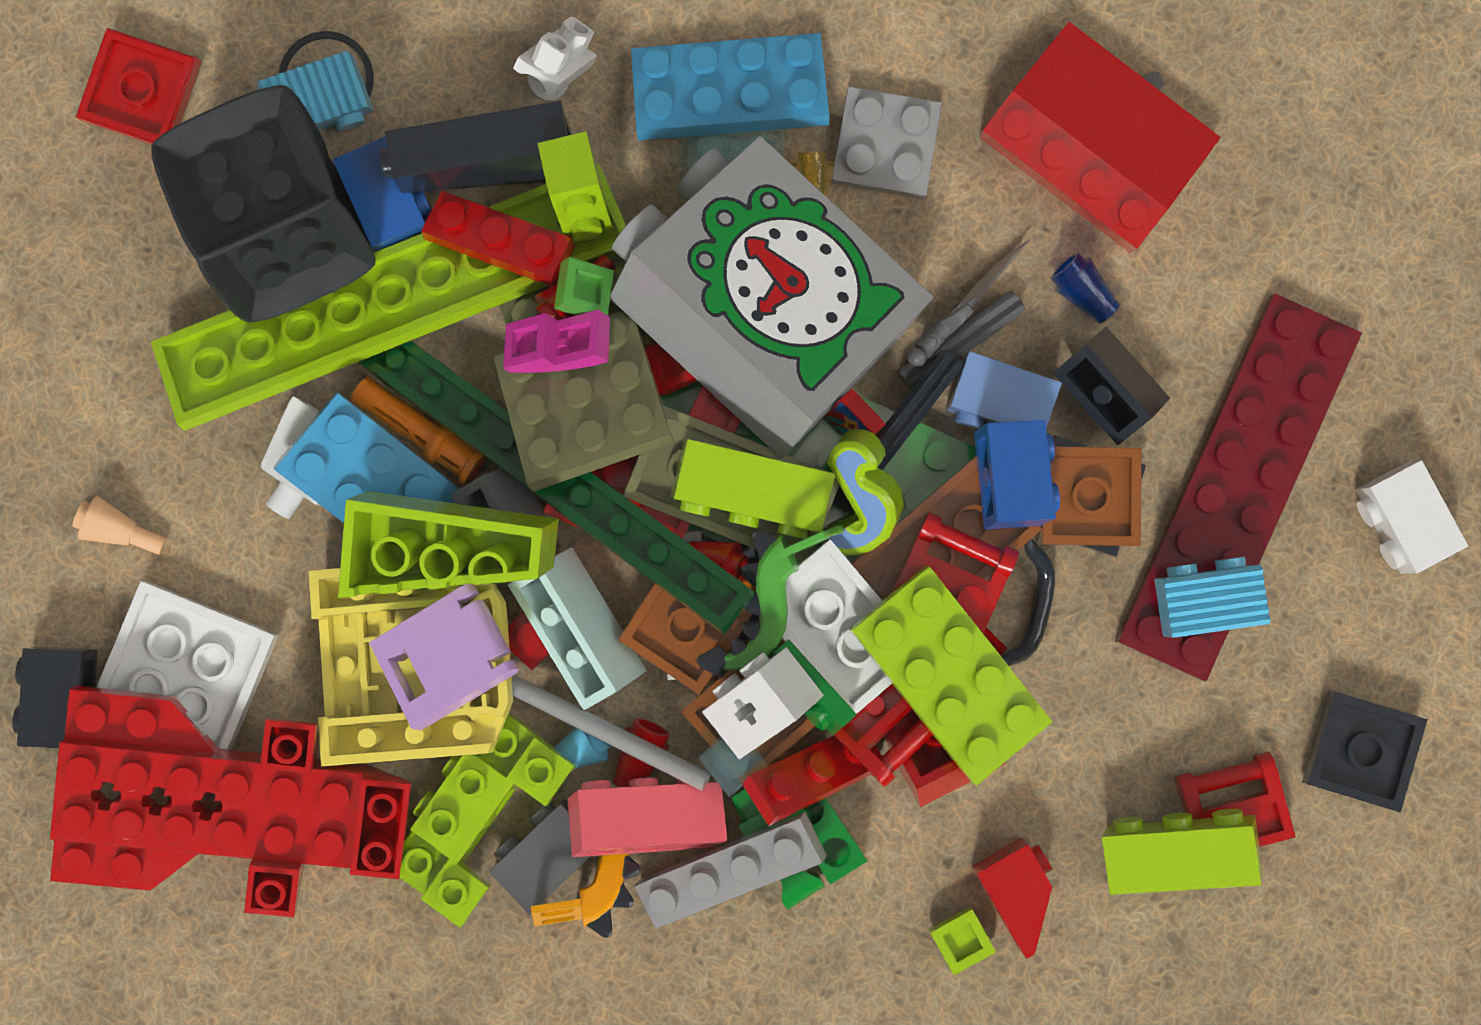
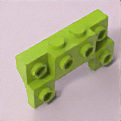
M509 711L494 751L486 754L452 756L441 772L446 779L438 791L435 793L429 790L416 806L413 814L418 819L410 830L412 832L404 842L400 878L423 894L421 900L461 928L468 920L467 918L484 894L492 886L463 861L469 858L518 787L546 807L551 803L558 789L577 765L547 743L527 723Z

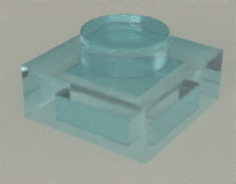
M722 737L698 756V759L729 797L743 786L742 784L749 775L768 766V763L756 748L741 759H738Z

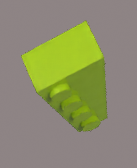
M373 491L363 492L346 499L338 598L356 597L357 595L371 593H398L402 590L428 588V590L441 589L464 584L480 585L538 579L554 568L559 519Z

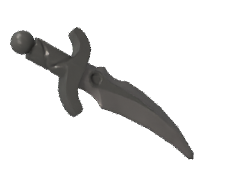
M1028 241L1008 253L995 264L948 313L943 314L924 333L920 341L915 345V348L911 349L908 354L910 364L922 366L926 359L930 358L943 344L945 339L963 324L975 311L972 307L1011 264Z

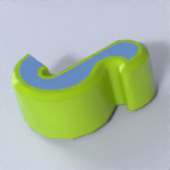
M853 429L843 434L837 445L832 449L827 461L855 511L831 522L823 530L842 525L845 532L829 539L845 556L860 555L872 551L887 540L892 534L904 508L901 488L891 475L878 468L885 456L884 446L873 433L864 429Z

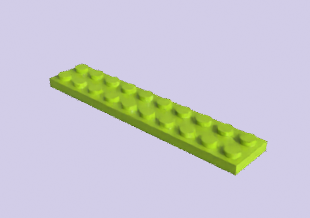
M597 163V167L602 180L613 230L603 232L592 240H573L575 247L570 255L572 258L591 264L602 255L607 256L610 260L620 257L612 249V246L626 227L599 163ZM547 184L489 206L491 209L563 234L549 197ZM422 234L374 252L375 266L362 277L295 310L257 322H245L228 310L153 340L151 345L176 423L183 431H187L548 285L425 240Z

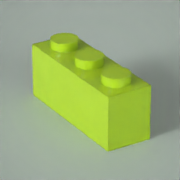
M684 439L670 497L682 501L681 511L709 517L711 508L730 512L729 522L758 528L760 519L779 523L777 533L806 539L808 530L822 532L835 474Z
M1224 809L1213 812V818L1193 819L1190 813H1173L1163 816V822L1143 823L1142 817L1136 816L1113 820V825L1107 826L1102 835L1110 895L1261 886L1263 869L1255 815L1243 816V811L1240 809Z

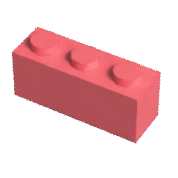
M640 778L629 781V787L611 788V781L596 780L582 783V790H577L568 797L572 857L715 848L727 841L721 782L707 783L703 791L679 779H676L675 785H659L658 778Z

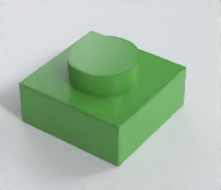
M572 257L566 258L560 265L554 309L574 315L599 309L608 316L614 270Z

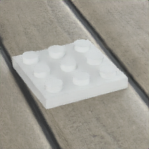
M140 581L96 688L175 696L188 711L186 713L187 716L204 735L207 734L219 749L232 750L279 634L149 581Z

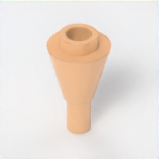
M98 495L94 497L91 503L85 500L81 503L72 527L79 529L78 540L126 546L132 544L158 555L161 554L167 540L165 536L139 527L138 523Z

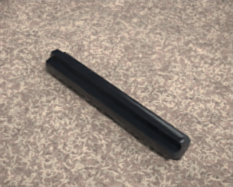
M946 349L941 351L887 421L886 425L876 435L885 448V456L878 466L882 471L963 367L962 360L953 352ZM839 485L833 504L846 513L851 512L853 507Z

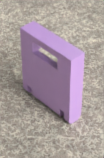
M465 584L369 642L411 729L420 731L519 671L514 660H508L495 668L493 667L491 662L498 661L511 653L485 601L476 600L465 607L462 606L479 595L476 586L473 584ZM410 659L426 691L425 693L415 698L397 661Z

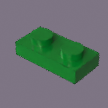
M788 639L769 659L787 647L824 695L805 712V715L818 729L824 731L827 728L834 735L857 714Z

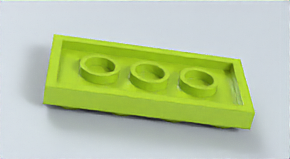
M924 566L849 628L850 632L970 782L976 786L1053 722L930 566Z

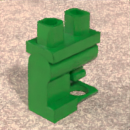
M745 788L732 795L736 811L741 818L738 827L744 836L769 827ZM827 798L776 822L779 823L803 812L806 813L827 855L823 863L818 866L830 885L868 862L865 854ZM805 870L781 879L782 903L787 910L791 909L824 888V880L819 874L813 875Z

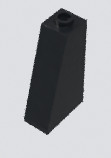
M560 100L385 131L387 149L380 150V158L386 179L392 178L402 193L546 182L537 143L572 135V131Z

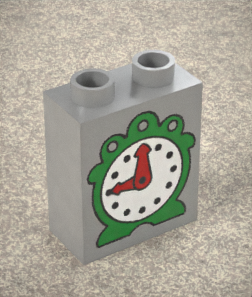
M759 136L732 162L716 148L703 155L679 183L676 192L686 203L669 219L651 204L630 221L612 246V249L626 261V264L610 295V299L771 450L783 459L901 337L934 297L769 143Z

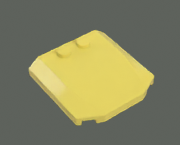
M340 568L308 571L311 619L319 620L325 711L324 717H318L321 766L486 754L494 751L513 703L512 676L421 731L411 729L369 644L372 640L463 585H454L441 589L428 590V588L402 590L398 593H371L357 595L356 597L338 598ZM495 583L475 585L479 595L462 606L465 607L476 600L485 601L509 647L507 607L504 598ZM510 653L496 662H491L493 667L495 668L501 663L510 660ZM410 659L397 661L415 698L425 693L426 691Z

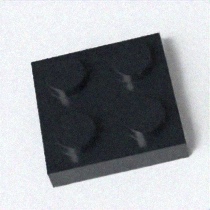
M1328 690L1302 783L1401 813L1428 719Z

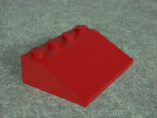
M1070 21L1011 92L980 135L981 140L1129 253L1138 249L1221 138Z

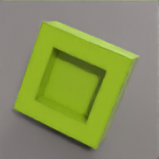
M971 906L928 929L953 975L996 953Z

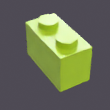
M587 131L537 143L549 197L563 234L571 237L572 240L587 241L600 236L603 232L613 230L602 180Z

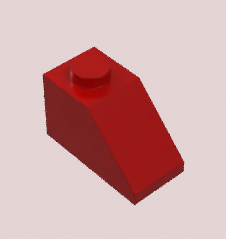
M1019 838L972 865V868L1020 952L1028 959L1035 955L1053 888L1046 873L1053 869L1038 844L1030 848L1022 838Z

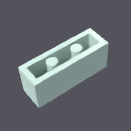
M572 547L556 555L554 568L540 578L513 581L508 584V587L583 711L619 691L647 672L637 653L618 640L623 630Z

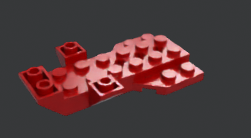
M76 685L69 689L65 737L59 742L50 840H54L50 881L151 891L198 854L252 859L249 864L244 913L294 918L305 864L350 869V875L400 879L411 781L367 764L321 766V759H318L317 723L266 718L262 753L219 749L207 734L204 735L187 716L186 713L188 711L175 696ZM106 782L114 784L113 791H120L121 795L111 800L106 798L100 789ZM157 787L165 789L164 796H171V800H168L165 805L156 803V799H152L150 796ZM207 792L216 795L214 801L222 802L215 810L207 809L205 804L200 802Z

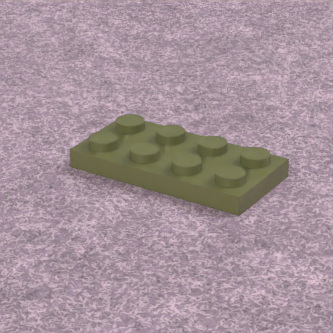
M663 405L674 443L638 455L623 492L624 497L755 549L752 535L756 530H763L777 536L783 535L789 546L804 540L777 533L779 523L760 519L758 528L729 522V511L711 508L709 517L681 511L682 501L673 499L670 496L684 439H690L821 471L826 470L789 455L781 459L769 447ZM836 477L834 478L825 520L840 485ZM808 530L806 539L819 532ZM816 545L793 554L798 565L813 553Z

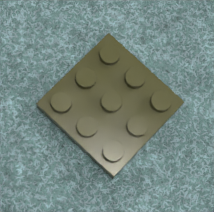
M624 311L609 315L608 363L564 371L509 373L503 369L504 353L493 357L526 482L533 492L674 443L639 326Z

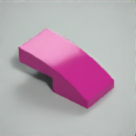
M598 309L558 321L547 313L508 323L505 329L503 369L509 373L564 371L608 363L610 317Z

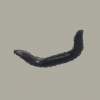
M1030 539L1024 545L1026 556L1035 565L1037 587L1026 633L1017 646L1004 651L1000 655L1008 666L1028 660L1037 651L1047 628L1054 597L1055 569L1052 560L1033 539Z

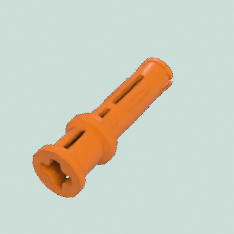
M367 376L366 379L364 378L355 388L351 396L353 403L367 410L384 424L422 449V455L425 456L426 461L431 464L437 462L458 476V483L462 486L472 482L487 462L485 457L443 426L432 422L418 410L383 388L382 385L374 381L370 376Z

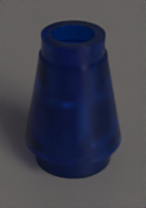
M1079 252L1064 261L1050 277L1056 285L1055 291L1091 318H1094L1099 324L1110 318L1121 305L1115 299V295L1091 257L1085 259Z

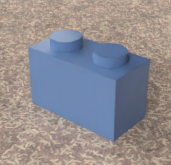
M971 351L964 356L962 361L963 367L958 373L946 411L956 414L954 419L956 423L978 430L983 427V424L1045 420L1047 428L1062 382Z

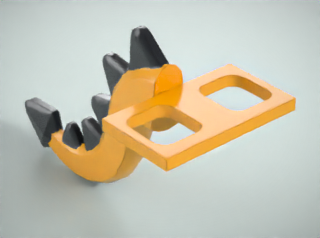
M645 852V853H633V854L645 855L647 852ZM629 854L600 855L593 882L589 886L579 888L580 899L531 906L534 926L580 920L583 917L584 927H589L601 937H610L613 931L611 909L632 907L634 900L624 885V880L640 874V865L630 858Z

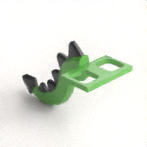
M842 525L822 531L791 546L788 545L783 535L777 536L763 530H756L752 535V540L760 561L746 564L740 569L741 575L756 588L753 598L744 609L759 616V620L746 621L742 624V630L750 642L747 644L741 639L735 638L732 641V653H727L718 645L699 655L696 659L697 664L701 668L722 678L728 670H741L763 652L768 657L778 647L786 631L788 618L787 579L799 570L793 554L845 532Z

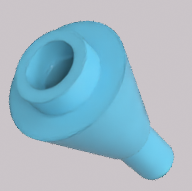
M574 727L554 748L577 765L575 769L607 761V749L611 748V745Z

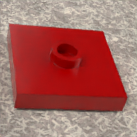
M106 28L75 117L82 122L151 145L162 134L181 123L202 62L197 57Z

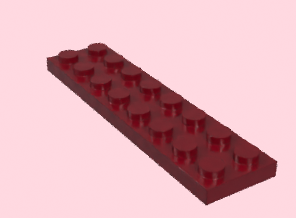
M1276 293L1269 297L1115 642L1194 678L1207 682L1229 630L1175 638L1163 637L1154 579L1168 577L1167 567L1196 564L1198 572L1216 570V560L1245 557L1246 566L1259 565L1362 332Z

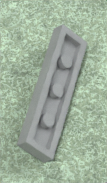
M803 812L641 878L634 887L654 927L659 928L823 863L827 855L806 813Z

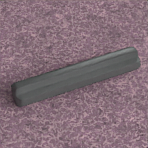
M1008 291L955 330L945 339L932 356L926 359L922 366H913L910 362L903 366L899 372L902 380L912 390L942 350H949L961 358L1021 315L1025 310L1022 300L1013 291Z

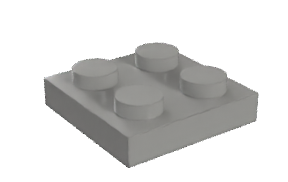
M848 87L831 183L925 199L942 102Z

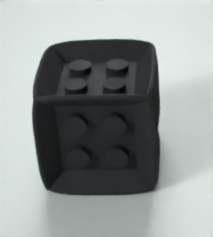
M288 86L266 87L232 99L176 125L151 144L155 172L181 237L197 260L199 269L207 283L239 319L245 322H257L280 316L354 282L375 266L373 248L338 170L329 158L324 139L300 98Z

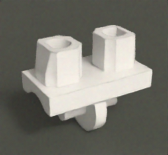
M569 17L563 21L560 29L553 33H546L540 38L539 43L520 55L513 69L520 74H528V83L538 97L544 100H555L566 92L568 85L593 65L597 55L587 48L594 35V31L578 19Z

